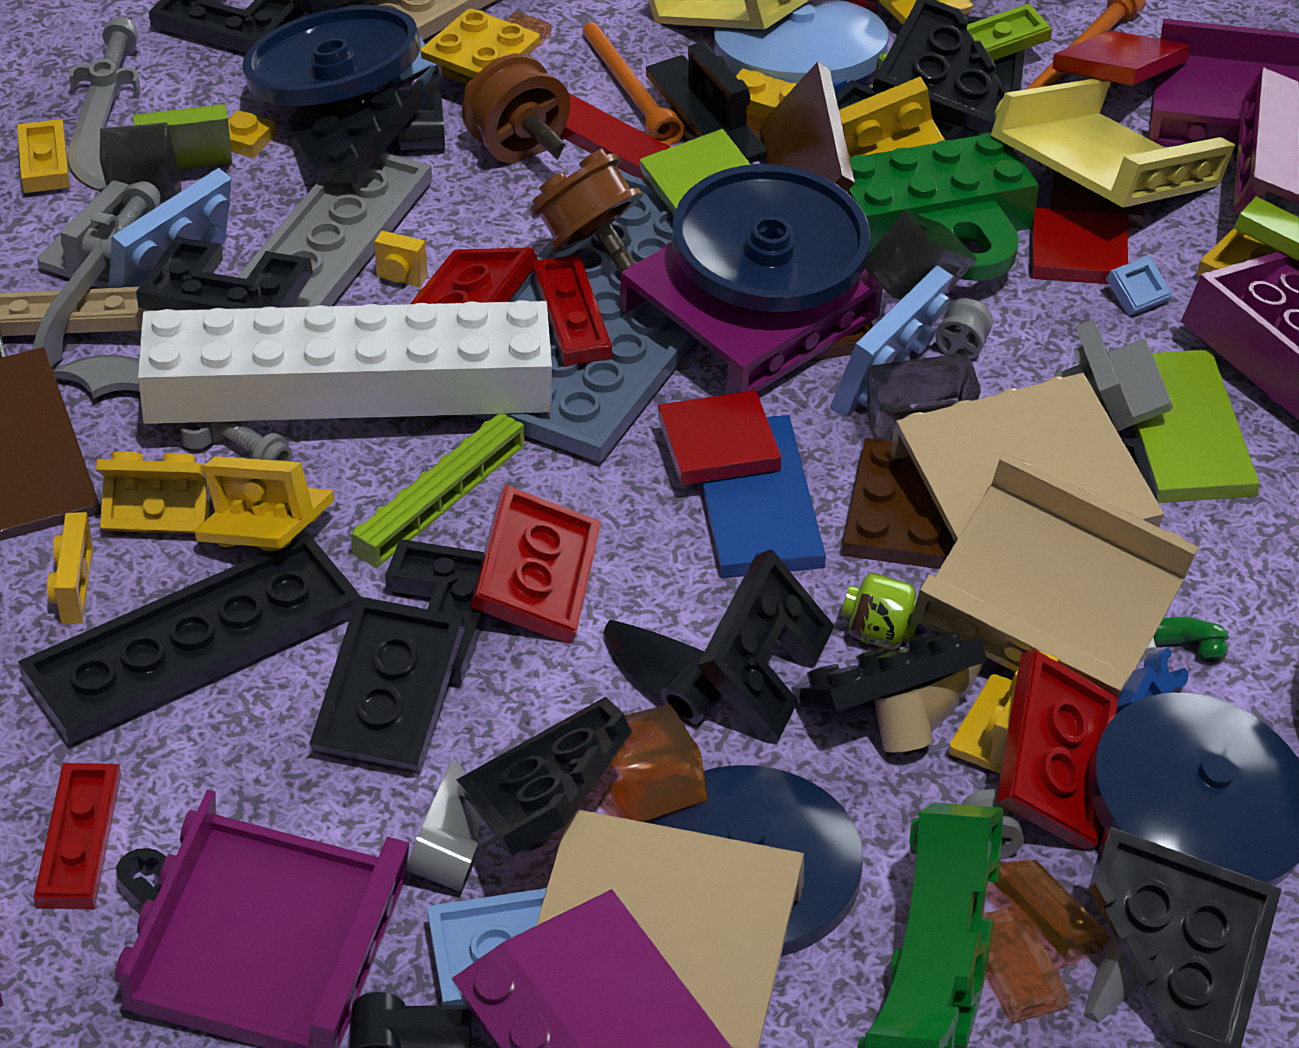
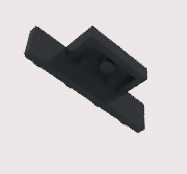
M704 41L688 46V59L680 55L646 66V77L698 137L723 129L750 164L767 157V148L747 126V106L750 104V93L746 83L742 79H738L727 67L725 60L721 56H717Z

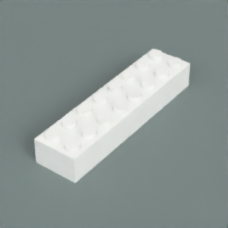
M520 300L515 302L367 304L364 306L329 307L318 305L314 307L165 309L160 311H143L138 371L144 424L551 412L552 362L547 301Z

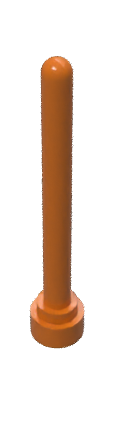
M1107 0V9L1067 48L1109 31L1118 21L1132 20L1143 10L1146 0ZM1052 62L1026 89L1055 85L1066 73L1057 72L1055 69H1052Z
M589 22L583 27L584 36L646 118L645 133L668 146L677 144L683 137L684 124L676 113L671 109L658 106L596 23Z

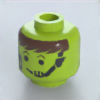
M877 573L867 574L863 578L860 588L849 585L840 616L850 619L848 624L850 637L875 647L888 648V650L898 649L902 642L913 637L918 622L911 619L917 601L916 590L909 583Z

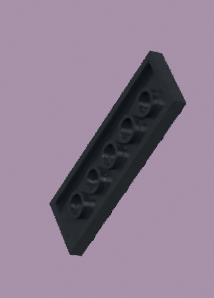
M308 533L292 540L285 548L262 553L19 660L18 664L21 677L70 745L350 617L356 598L361 595Z

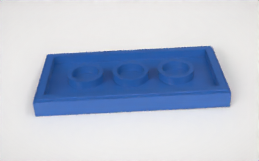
M790 415L767 417L782 457L781 470L700 482L721 578L745 576L755 555L770 549L776 553L790 572L825 568L826 554Z

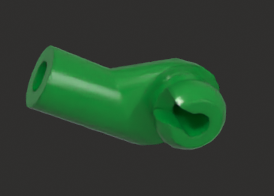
M1194 617L1163 618L1154 635L1155 645L1198 643V655L1202 660L1223 659L1228 653L1226 640L1229 639V635L1222 625Z

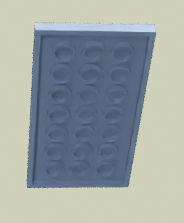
M620 172L631 189L638 187L643 196L633 207L613 221L611 225L635 262H640L672 242L674 216L648 180ZM595 234L577 245L555 253L551 247V243L554 241L553 237L537 255V259L543 260L580 254L612 344V359L564 366L549 324L552 362L551 412L508 413L506 415L515 419L516 422L519 421L524 424L525 436L601 463L697 339L648 300L627 313L619 308L621 272L618 271L612 262V257L608 256ZM533 270L508 302L520 300L542 301L533 276ZM473 414L469 416L487 421L494 418L497 414Z

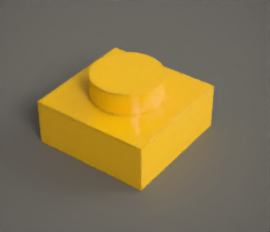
M237 110L228 119L231 152L254 159L277 135L275 121L256 116L252 113Z
M383 230L379 233L374 241L377 277L392 282L421 287L428 277L425 240Z

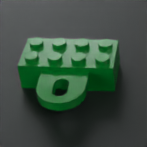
M983 133L974 137L942 140L933 144L897 148L893 151L869 155H855L850 158L855 184L847 193L860 205L869 224L870 245L867 260L920 250L925 260L933 268L938 265L953 275V278L968 281L993 279L1005 274L1013 267L1019 244L1017 231L1032 228L1039 184L1011 146L992 137L991 133ZM976 240L984 253H972L966 250L961 243Z

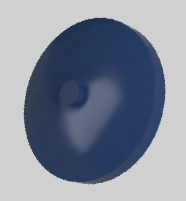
M376 5L347 6L313 13L286 23L269 32L249 49L243 59L242 67L250 92L257 98L277 105H318L355 97L393 80L408 69L416 60L421 50V42L414 19L401 10Z
M753 164L722 170L704 178L691 187L682 197L675 210L672 246L680 268L702 290L735 306L769 312H789L813 308L839 297L850 289L863 273L867 263L870 229L860 205L837 184L803 169L783 165Z
M1175 692L1156 694L1135 701L1122 709L1108 723L1092 753L1088 780L1092 803L1105 831L1113 827L1273 886L1281 883L1293 872L1299 864V759L1289 745L1268 725L1254 715L1228 702L1200 694Z
M756 765L723 766L700 771L673 783L649 803L638 819L641 822L804 853V884L800 901L794 900L781 956L798 952L825 938L843 922L857 899L862 879L863 850L854 822L844 807L828 792L813 782L790 772Z

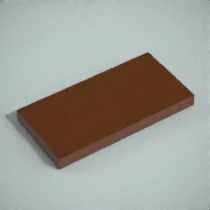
M816 62L761 122L764 144L767 148L768 164L790 166L815 173L832 181L847 192L855 184L832 77L828 67Z
M45 347L1 357L0 541L64 524L66 513L87 512L88 517L101 514L94 486Z

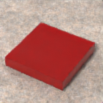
M1035 208L1032 231V279L1109 284L1106 276L1110 271L1128 264V214Z
M756 390L658 405V419L681 485L781 470L782 457Z

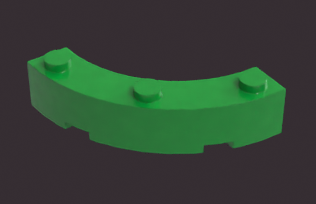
M934 802L921 810L918 818L913 819L910 828L909 844L911 853L916 854V864L903 947L896 948L893 953L891 962L892 986L887 999L873 1025L865 1033V1036L860 1038L857 1048H967L983 991L995 919L983 918L988 882L996 883L999 881L1003 808Z

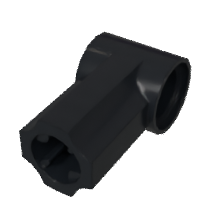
M366 993L359 996L352 1004L349 1048H471V1012L466 1005L406 1006L403 1000L390 993Z

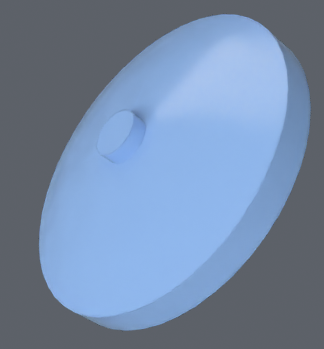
M809 0L765 30L716 27L714 51L717 56H721L725 60L727 67L735 75L744 68L790 83H798L816 62H819L830 69L833 83L845 80L849 83L851 80L861 79L878 69V56L888 53V29L876 14L857 4L844 0Z

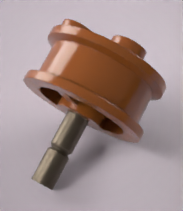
M514 53L506 55L488 64L474 79L467 83L464 89L462 104L463 123L467 131L475 139L484 143L486 149L496 159L504 163L514 164L546 150L555 159H559L565 143L559 136L563 132L569 118L570 96L562 82L548 74L538 60L526 54Z
M603 148L584 158L579 163L581 169L567 178L562 172L547 180L539 187L541 193L532 200L533 205L528 212L533 219L541 218L554 237L551 247L555 253L567 250L595 234L608 256L612 257V262L618 271L622 272L636 262L629 251L625 249L624 243L611 223L633 207L642 198L643 193L638 187L632 189L629 187L617 168L621 160L616 153L607 155Z

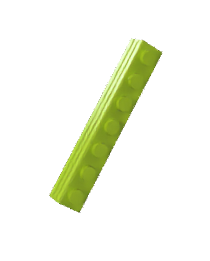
M497 414L491 420L485 421L478 431L470 437L464 438L456 449L449 454L443 455L435 466L428 471L422 472L418 479L408 488L400 490L392 501L385 506L379 507L371 518L354 528L351 533L353 555L376 569L393 556L400 539H414L525 446L524 424L519 421L516 422L515 419L507 417L506 414Z

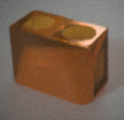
M671 704L625 715L632 733L606 769L620 767L623 779L608 785L626 818L643 822L707 801L708 793L700 749Z

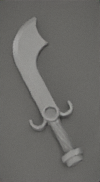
M117 17L106 23L102 33L103 41L107 45L103 59L96 60L90 65H76L68 73L71 90L76 89V84L81 81L91 82L69 144L68 163L78 179L88 186L101 191L113 180L117 181L119 170L130 160L129 153L112 149L102 140V132L113 100L120 96V87L124 84H133L134 93L137 95L141 91L139 74L135 69L129 67L118 69L124 52L130 51L136 46L139 36L135 24L125 17Z
M140 181L130 184L122 194V202L125 207L117 217L98 211L91 215L89 220L98 223L99 226L98 229H88L84 235L82 252L87 258L50 304L34 340L32 350L45 347L51 367L63 359V337L73 309L98 277L106 279L110 277L112 236L161 205L160 193L151 183Z
M96 355L69 362L53 370L56 378L72 380L86 387L92 394L93 399L105 393L119 390L140 392L138 382L139 359L123 355ZM241 421L192 422L201 428L196 431L188 430L185 426L180 427L182 442L190 449H201L208 446L211 442H221L230 439L252 453V459L290 462L292 459V449L289 447L287 439L277 433H270L262 437L241 424Z

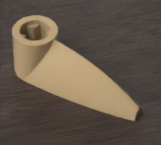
M985 662L874 699L883 750L892 753L906 752L931 744L933 742L932 731L940 726L958 707L969 692Z

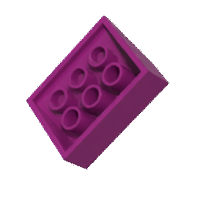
M1279 251L1201 274L1181 322L1196 334L1199 341L1212 347L1230 362L1231 367L1235 371L1248 377L1265 392L1270 400L1280 404L1299 420V261Z
M613 889L502 942L451 978L462 1001L496 1048H732Z

